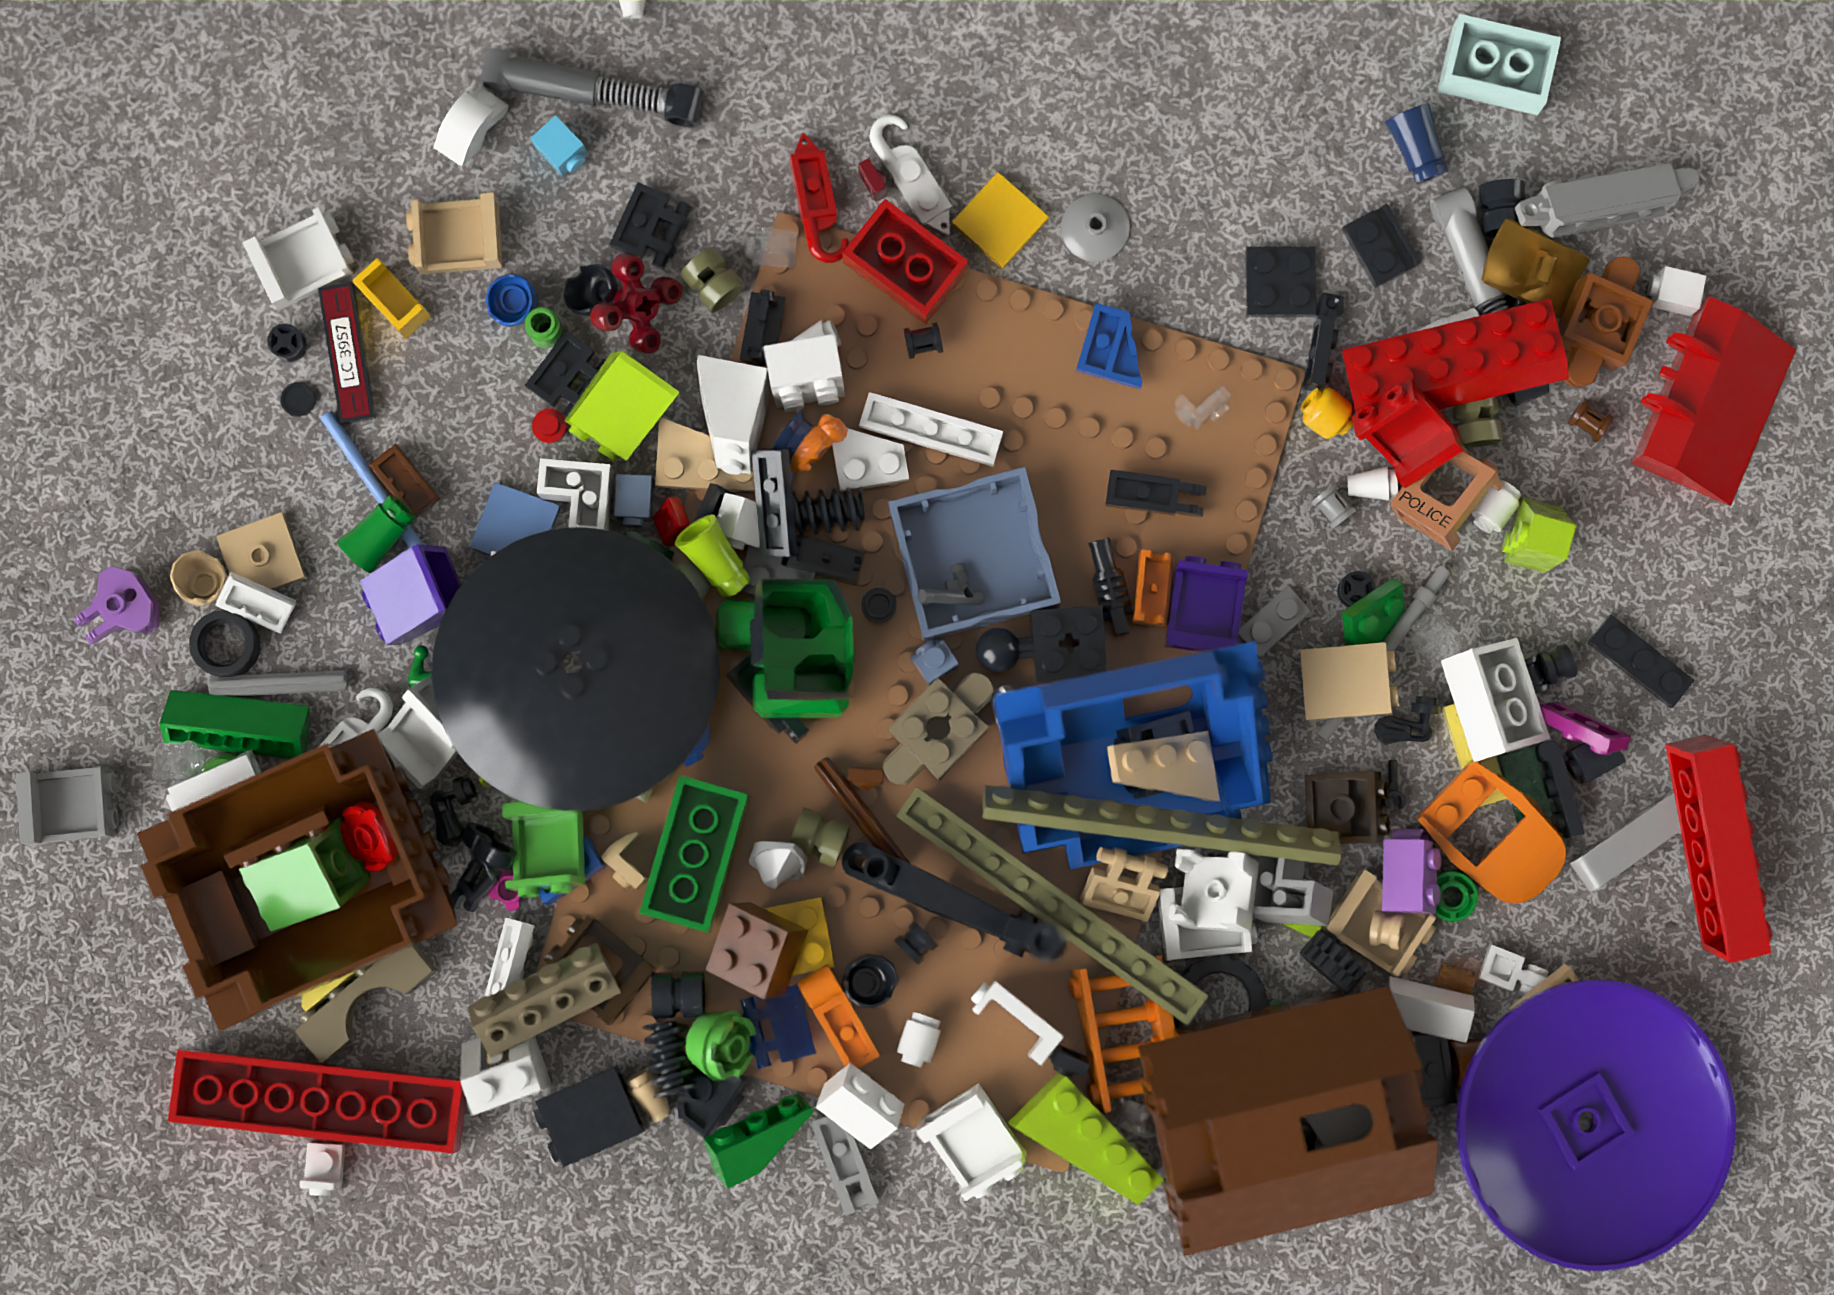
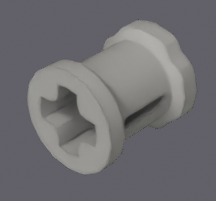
M1336 483L1311 501L1313 506H1318L1331 522L1330 527L1332 529L1357 512L1339 494V487Z

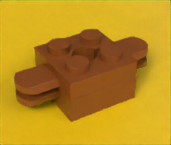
M1617 257L1607 263L1601 277L1590 272L1576 281L1558 324L1564 349L1570 351L1567 357L1569 379L1564 380L1570 387L1578 389L1589 386L1595 382L1601 366L1614 371L1627 365L1653 303L1652 300L1632 292L1640 274V267L1629 257Z

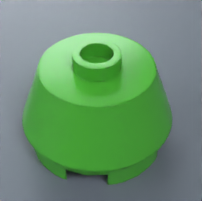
M733 1010L702 1014L694 1021L687 1036L686 1053L688 1059L714 1081L727 1080L731 1076L740 1077L748 1068L753 1057L752 1053H748L750 1036H756L754 1025L748 1018H744L739 1012Z

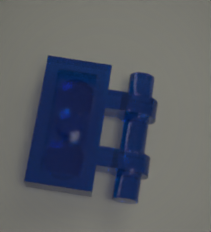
M798 984L789 986L783 997L765 999L767 1007L757 1010L754 996L740 1000L743 1010L741 1015L744 1018H748L755 1028L756 1036H750L751 1045H749V1051L755 1056L758 1069L772 1066L768 1052L776 1049L779 1051L781 1063L817 1053ZM770 1018L775 1039L765 1041L760 1020Z

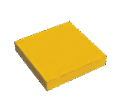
M997 172L952 221V226L1003 270L1049 220V216Z

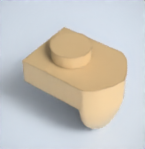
M638 832L630 833L617 840L601 856L604 862L616 871L612 877L627 890L631 886L640 890L648 881L644 874L623 857L624 853L638 837Z

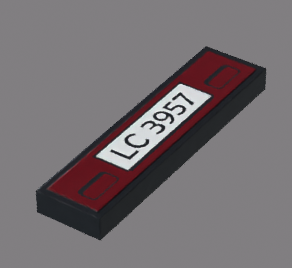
M352 282L320 287L318 292L339 421L344 425L376 419L355 286Z

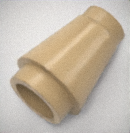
M649 1067L629 1077L625 1082L629 1087L627 1092L656 1123L670 1115L672 1110L669 1107L666 1096L653 1098L654 1095L662 1091V1088L651 1085V1081L658 1078L659 1075L649 1072Z

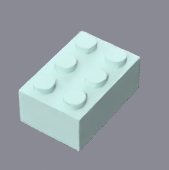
M1459 14L1451 29L1437 92L1538 115L1547 102L1561 37Z

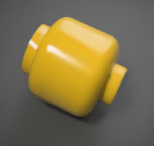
M1325 387L1321 390L1314 389L1301 406L1303 423L1325 439H1331L1337 434L1343 436L1353 425L1351 417L1353 404L1330 387Z

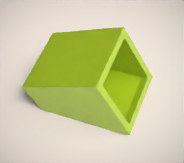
M611 352L564 421L571 425L568 431L585 443L589 438L600 447L597 452L608 460L615 462L618 458L621 461H627L677 397L679 391L625 352Z

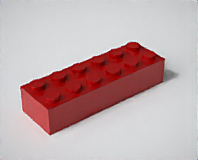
M1551 298L1341 350L1356 413L1363 406L1370 405L1385 395L1393 386L1400 385L1409 378L1439 410L1569 379L1567 356Z
M1706 734L1665 744L1702 949L1729 963L1772 954L1770 941L1773 939V934L1769 923L1765 919L1763 907L1766 906L1767 901L1764 890L1759 885L1757 873L1760 872V861L1752 846L1751 838L1754 836V827L1750 818L1747 817L1745 803L1748 801V794L1745 785L1740 779L1739 768L1742 765V760L1738 749L1733 743Z

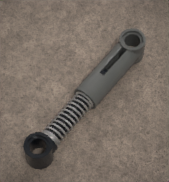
M497 48L486 50L479 83L486 89L502 93L517 91L595 106L597 101L600 104L604 101L605 105L610 102L611 106L615 104L617 107L622 105L623 108L628 106L630 110L633 107L636 111L640 108L642 112L646 109L647 113L652 110L653 114L657 112L659 115H663L664 120L668 123L686 128H696L698 126L705 93L700 88L681 83L672 84L669 89L665 88L663 90L661 87L657 90L656 86L651 89L650 85L645 88L644 84L639 87L638 83L633 86L632 82L628 85L626 81L622 84L620 79L615 82L614 78L609 81L608 77L603 80L600 72L523 58L510 51Z

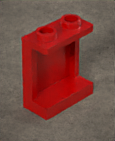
M1410 378L1400 385L1393 386L1385 395L1370 405L1363 406L1352 416L1356 437L1360 441L1366 438L1394 467L1397 481L1404 488L1412 485L1464 451L1458 429Z

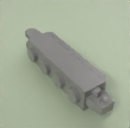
M1650 162L1629 171H1625L1624 168H1618L1603 176L1594 177L1593 174H1586L1574 181L1565 183L1562 180H1555L1545 184L1537 196L1519 202L1515 207V211L1521 226H1541L1543 233L1551 238L1664 216L1678 202L1679 198L1686 197L1690 189L1700 182V174L1691 167L1673 170L1671 163L1656 165L1655 162Z

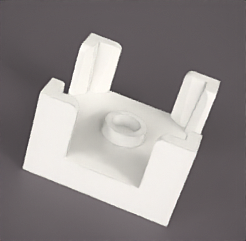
M1177 849L1175 865L1176 868L1185 872L1182 905L1170 904L1169 920L1183 928L1251 932L1259 862L1245 853L1228 852L1229 858L1204 857L1194 850Z

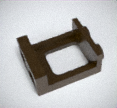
M587 915L585 919L579 916L566 932L570 935L569 939L562 947L556 944L546 955L544 961L548 965L566 958L586 934H592L618 955L623 961V966L615 975L621 993L591 1007L598 1014L597 1017L607 1025H612L657 969L594 916Z

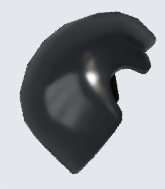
M601 264L580 266L581 272L576 277L566 279L563 297L567 308L574 313L590 316L591 310L596 304L603 302L614 303V298L618 291V283L613 272Z
M867 953L857 956L848 964L842 978V987L846 997L857 1006L876 1008L891 999L896 984L899 982V976L894 964L884 956Z

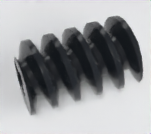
M860 486L857 497L854 496L850 487H846L843 498H840L836 488H832L829 499H826L822 489H818L815 500H812L808 490H804L802 500L798 501L795 492L792 491L795 526L800 535H805L808 525L811 526L814 534H819L822 524L825 525L828 533H833L836 523L839 524L842 532H847L850 522L853 523L856 531H861L863 521H865L862 486Z
M666 1021L642 1026L644 1030L653 1031V1034L644 1039L645 1044L656 1046V1048L646 1053L647 1058L658 1060L657 1063L649 1067V1072L660 1074L658 1078L651 1081V1085L662 1088V1091L654 1095L653 1098L685 1093L697 1086V1081L686 1079L687 1075L695 1071V1067L684 1065L683 1062L688 1060L686 1051H681V1048L686 1045L687 1038L679 1037V1033L688 1029V1024Z

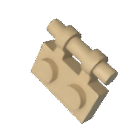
M1100 847L1097 853V861L1107 863L1108 867L1106 871L1092 868L1080 896L1082 905L1148 922L1160 895L1159 886L1151 884V879L1153 876L1164 879L1168 872V866L1157 863L1153 857L1143 856L1139 858L1128 855L1124 849L1115 847L1110 850ZM1123 868L1138 872L1135 879L1120 874Z

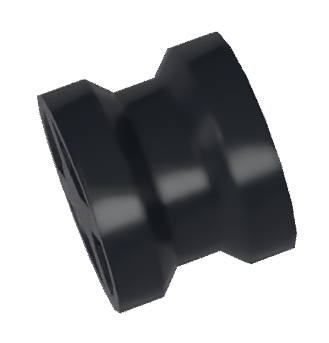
M279 324L272 328L268 334V348L283 362H297L305 355L307 350L306 338L293 325Z
M1351 572L1338 584V599L1344 606L1350 607L1374 591L1375 583L1371 576L1365 572Z
M1566 644L1557 646L1555 651L1550 653L1547 651L1537 653L1540 658L1538 665L1543 679L1549 685L1556 684L1558 679L1563 677L1570 679L1577 676L1574 657Z
M915 921L909 925V931L905 935H899L894 940L917 965L923 961V955L928 950H934L938 946Z

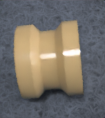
M1375 910L1370 929V945L1388 944L1391 949L1399 950L1404 934L1405 915L1396 914L1392 917L1386 916L1383 911Z

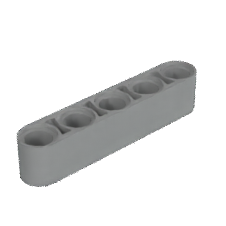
M1673 789L1569 862L1589 892L1600 888L1681 831Z

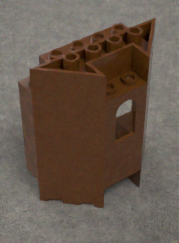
M371 729L335 746L326 743L166 814L168 820L136 833L148 861L140 865L153 898L164 899L189 959V963L182 965L195 999L206 1000L218 1032L458 926L448 884L451 883L450 876L442 861H436L433 852L437 851L436 843L429 831L425 833L419 821V819L423 818V813L408 787L409 781L402 766L397 767L375 729ZM360 801L369 802L379 808L398 848V855L394 863L378 872L372 871L368 874L371 880L340 908L270 932L265 920L260 916L258 906L250 890L243 882V876L239 871L241 865L239 864L232 868L228 866L224 858L227 848L325 803L332 814L330 821L339 817L343 821L345 816L342 815L343 811Z
M1389 986L1349 996L1338 990L1175 1029L1173 1030L1175 1036L1173 1038L1138 1046L1144 1074H1139L1146 1108L1154 1118L1166 1178H1163L1164 1191L1169 1213L1177 1224L1183 1256L1434 1195L1438 1139L1428 1133L1426 1121H1430V1111L1425 1099L1421 1100L1419 1086L1423 1085L1420 1069H1423L1415 1050L1413 1034L1410 1029L1406 1028ZM1353 1104L1364 1105L1371 1111L1373 1126L1365 1137L1306 1152L1299 1117Z

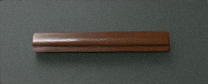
M825 757L814 766L815 771L874 848L909 862L829 757Z

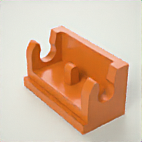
M1151 550L1140 551L1132 624L1167 628L1174 562L1172 554L1164 553L1160 555L1153 554Z

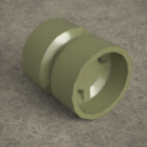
M710 247L699 253L680 273L681 277L693 291H700L698 297L711 313L724 308L745 288V283L733 269H726L727 261L715 247ZM716 274V275H715L714 277H712L708 282L706 281V280L709 279L712 275Z
M1498 396L1453 407L1454 418L1460 420V424L1456 428L1458 429L1462 446L1465 448L1482 447L1504 441L1502 423L1495 418V415L1500 412Z
M804 807L790 843L797 845L806 856L812 853L815 855L816 861L835 868L851 825L833 818L829 821H824L823 814Z

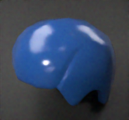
M517 274L499 276L489 285L485 297L489 316L502 326L507 327L524 325L527 315L538 307V295L530 281Z

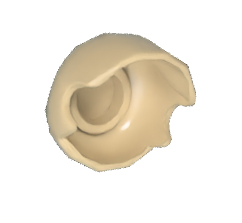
M193 550L182 554L173 563L170 574L174 590L185 602L197 606L215 603L228 578L224 566L219 559L204 553L202 550Z

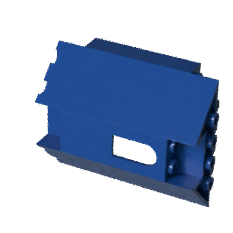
M1256 642L996 694L993 705L999 725L1004 754L1002 758L1009 788L1043 791L1045 793L1065 796L1075 795L1103 801L1112 800L1118 803L1149 805L1155 808L1185 810L1187 812L1207 815L1217 814L1242 819L1240 809L1271 803L1267 763L1273 762L1270 743L1265 741V736L1270 735L1267 715H1263L1262 709L1268 708V702L1264 688H1260V682L1265 681V672L1262 661L1257 659ZM1187 685L1192 690L1190 699L1179 707L1125 718L1123 697ZM1190 711L1195 733L1204 731L1209 733L1220 798L1219 802H1209L1200 798L1174 795L1170 792L1134 799L1133 793H1129L1124 784L1112 781L1107 747L1113 746L1114 739L1118 738L1116 730ZM1017 823L1022 854L1064 846L1070 869L1103 863L1097 861V853L1100 847L1110 850L1116 847L1126 850L1128 855L1138 856L1186 846Z

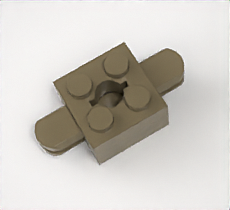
M972 673L967 675L951 691L937 678L888 728V732L900 744L884 760L883 769L887 779L895 785H906L926 768L939 781L988 731L989 727L976 715L992 699L993 687L990 680L983 674Z

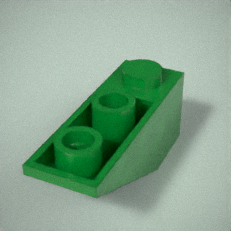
M799 1093L793 1096H786L779 1100L778 1103L762 1111L753 1112L745 1119L733 1125L721 1127L714 1134L703 1138L713 1170L725 1187L729 1189L760 1174L813 1114L812 1107Z

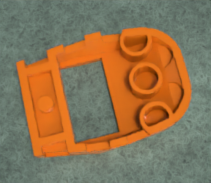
M1472 759L1415 817L1460 873L1467 876L1495 898L1504 902L1522 903L1536 897L1558 876L1565 862L1566 846L1563 837L1553 822L1540 809L1538 803L1499 773L1496 775L1483 766L1481 761L1474 762ZM1498 789L1526 816L1475 866L1447 838Z

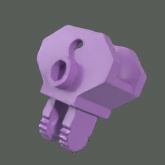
M110 566L99 574L97 596L91 600L93 604L73 619L77 626H83L98 616H102L105 622L90 631L85 637L89 644H95L114 631L120 633L127 629L144 635L150 634L159 628L161 605L141 576Z

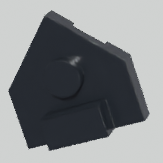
M691 1065L695 1067V1071L687 1075L686 1079L697 1081V1086L688 1090V1092L678 1094V1117L696 1133L705 1138L714 1134L720 1125H726L745 1096L742 1095V1092L750 1081L743 1075L740 1077L731 1076L727 1080L714 1081L695 1065Z

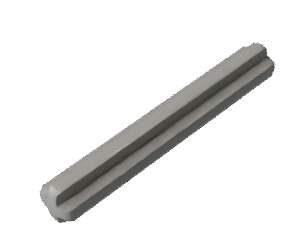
M344 670L236 675L234 677L215 676L210 678L208 689L211 695L228 697L346 691L349 679L347 672Z

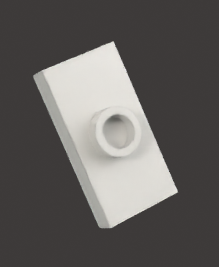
M230 572L216 600L215 606L241 615L247 620L281 634L296 605V600Z

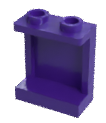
M1186 556L1185 561L1179 560L1176 564L1164 647L1202 653L1239 645L1238 633L1245 584L1249 571L1242 570L1241 564L1229 561H1221L1220 566L1206 564L1207 559L1196 556Z

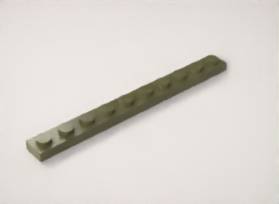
M985 785L983 793V819L1337 866L1342 855L1338 832L1322 828L1312 829L1290 824L1260 822L1254 819L1245 820L1223 817L1217 814L1207 815L1187 812L1185 810L1155 808L1149 805L1118 803L1112 800L1088 799L1075 795L1065 796L1045 793L1043 791L1020 790L1007 786Z
M915 788L896 815L1041 921L1060 927L1066 933L1069 941L1186 1025L1189 1024L1208 997L1205 992L920 788Z

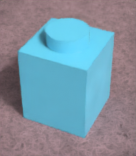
M556 115L530 138L538 152L562 177L568 171L573 173L578 170L585 162L584 156L588 154L584 144Z

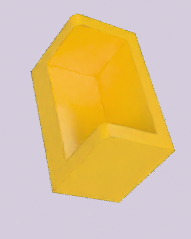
M379 258L375 259L352 280L405 339L431 317L421 303L410 294Z

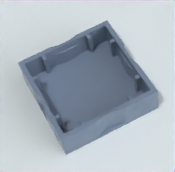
M1025 467L979 478L958 488L936 489L888 502L923 642L1029 616L1031 610L1056 609L1060 607L1061 601L1049 555L1042 543L1038 527V514ZM956 563H964L971 591H982L984 601L981 605L920 603L918 599L920 589L945 590L944 582L954 580L951 566Z

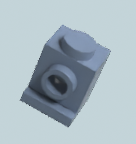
M939 638L935 641L927 642L916 650V654L910 657L928 686L937 678L941 680L959 668V663L945 642Z

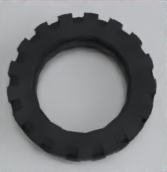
M1209 956L1195 961L1181 973L1182 977L1195 986L1209 974L1224 973L1231 975L1242 983L1248 993V1012L1268 1007L1264 983L1261 982L1259 975L1253 968L1239 959L1229 956ZM1174 1016V1020L1179 1028L1198 1024L1194 1017L1186 1025Z

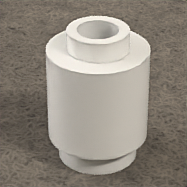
M1501 480L1503 487L1500 491L1491 487L1471 512L1475 518L1473 523L1486 533H1491L1492 531L1501 532L1520 505L1518 500L1522 494L1506 481Z
M913 1012L911 1020L907 1019L897 1049L898 1053L903 1054L901 1061L921 1068L924 1061L931 1063L941 1030H938L940 1020Z

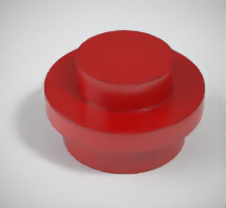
M551 408L543 409L533 418L532 431L541 442L555 443L564 437L567 431V422L564 421L565 417L558 410Z

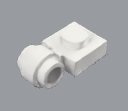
M1489 945L1477 978L1508 991H1513L1516 982L1519 981L1518 983L1521 985L1519 991L1527 994L1547 978L1549 971L1532 964L1528 965L1527 970H1521L1525 957L1494 945Z

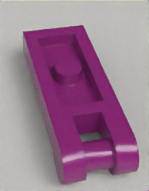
M1557 701L1539 704L1545 724L1562 731V736L1567 739L1583 741L1591 745L1590 749L1603 755H1610L1611 752L1628 748L1631 736Z

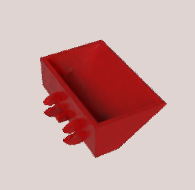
M1709 296L1700 304L1699 310L1693 314L1686 333L1673 332L1672 336L1667 338L1666 343L1678 352L1671 368L1662 366L1659 372L1661 377L1666 378L1660 395L1648 392L1646 397H1642L1640 403L1652 410V414L1631 464L1731 506L1796 349L1743 310Z

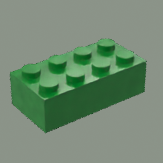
M679 775L639 914L706 933H712L749 804L750 796L748 794Z

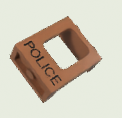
M1462 446L1464 451L1448 462L1475 478L1453 505L1446 506L1422 491V487L1435 470L1407 488L1402 487L1390 502V506L1399 520L1451 551L1461 541L1457 530L1488 490L1492 487L1500 491L1503 487L1497 474L1498 468L1484 458H1481L1480 461L1473 458L1464 446Z

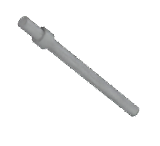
M1439 566L1425 586H1420L1412 596L1414 601L1383 641L1386 642L1388 651L1396 649L1424 609H1430L1437 599L1436 593L1451 574L1446 568ZM1344 718L1326 719L1316 732V735L1327 742Z

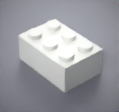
M835 334L764 346L771 390L777 408L783 407L784 411H796L805 407L804 403L818 401V405H830L839 402L838 397L845 396Z
M1517 638L1471 649L1441 660L1474 762L1550 739Z

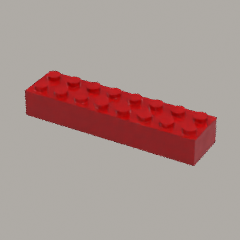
M186 1048L177 1050L167 1122L454 1154L459 1152L461 1147L466 1096L460 1078Z

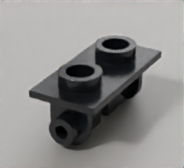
M762 289L760 293L751 292L740 360L767 364L764 346L778 344L786 297L774 296L775 292Z

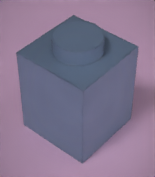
M616 474L614 516L618 521H623V526L639 528L643 527L644 522H652L655 484L652 476Z

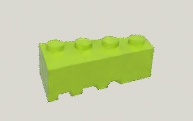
M1056 1073L1007 1122L1012 1127L1138 1206L1164 1180L1073 1083L1060 1073Z

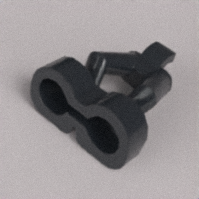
M468 822L462 834V840L469 849L472 859L461 878H459L456 889L451 893L454 909H459L462 901L466 899L463 904L464 908L469 912H474L479 905V900L500 881L493 868L510 869L517 855V852L512 847L500 841L501 836L496 831L487 826ZM484 868L487 875L476 883L482 869Z

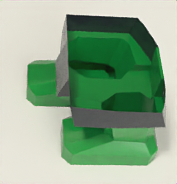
M761 579L756 584L755 601L726 600L718 607L715 614L718 644L724 650L751 651V665L764 667L755 675L752 681L753 710L762 718H839L850 705L849 698H853L854 693L852 616L842 592L834 579Z

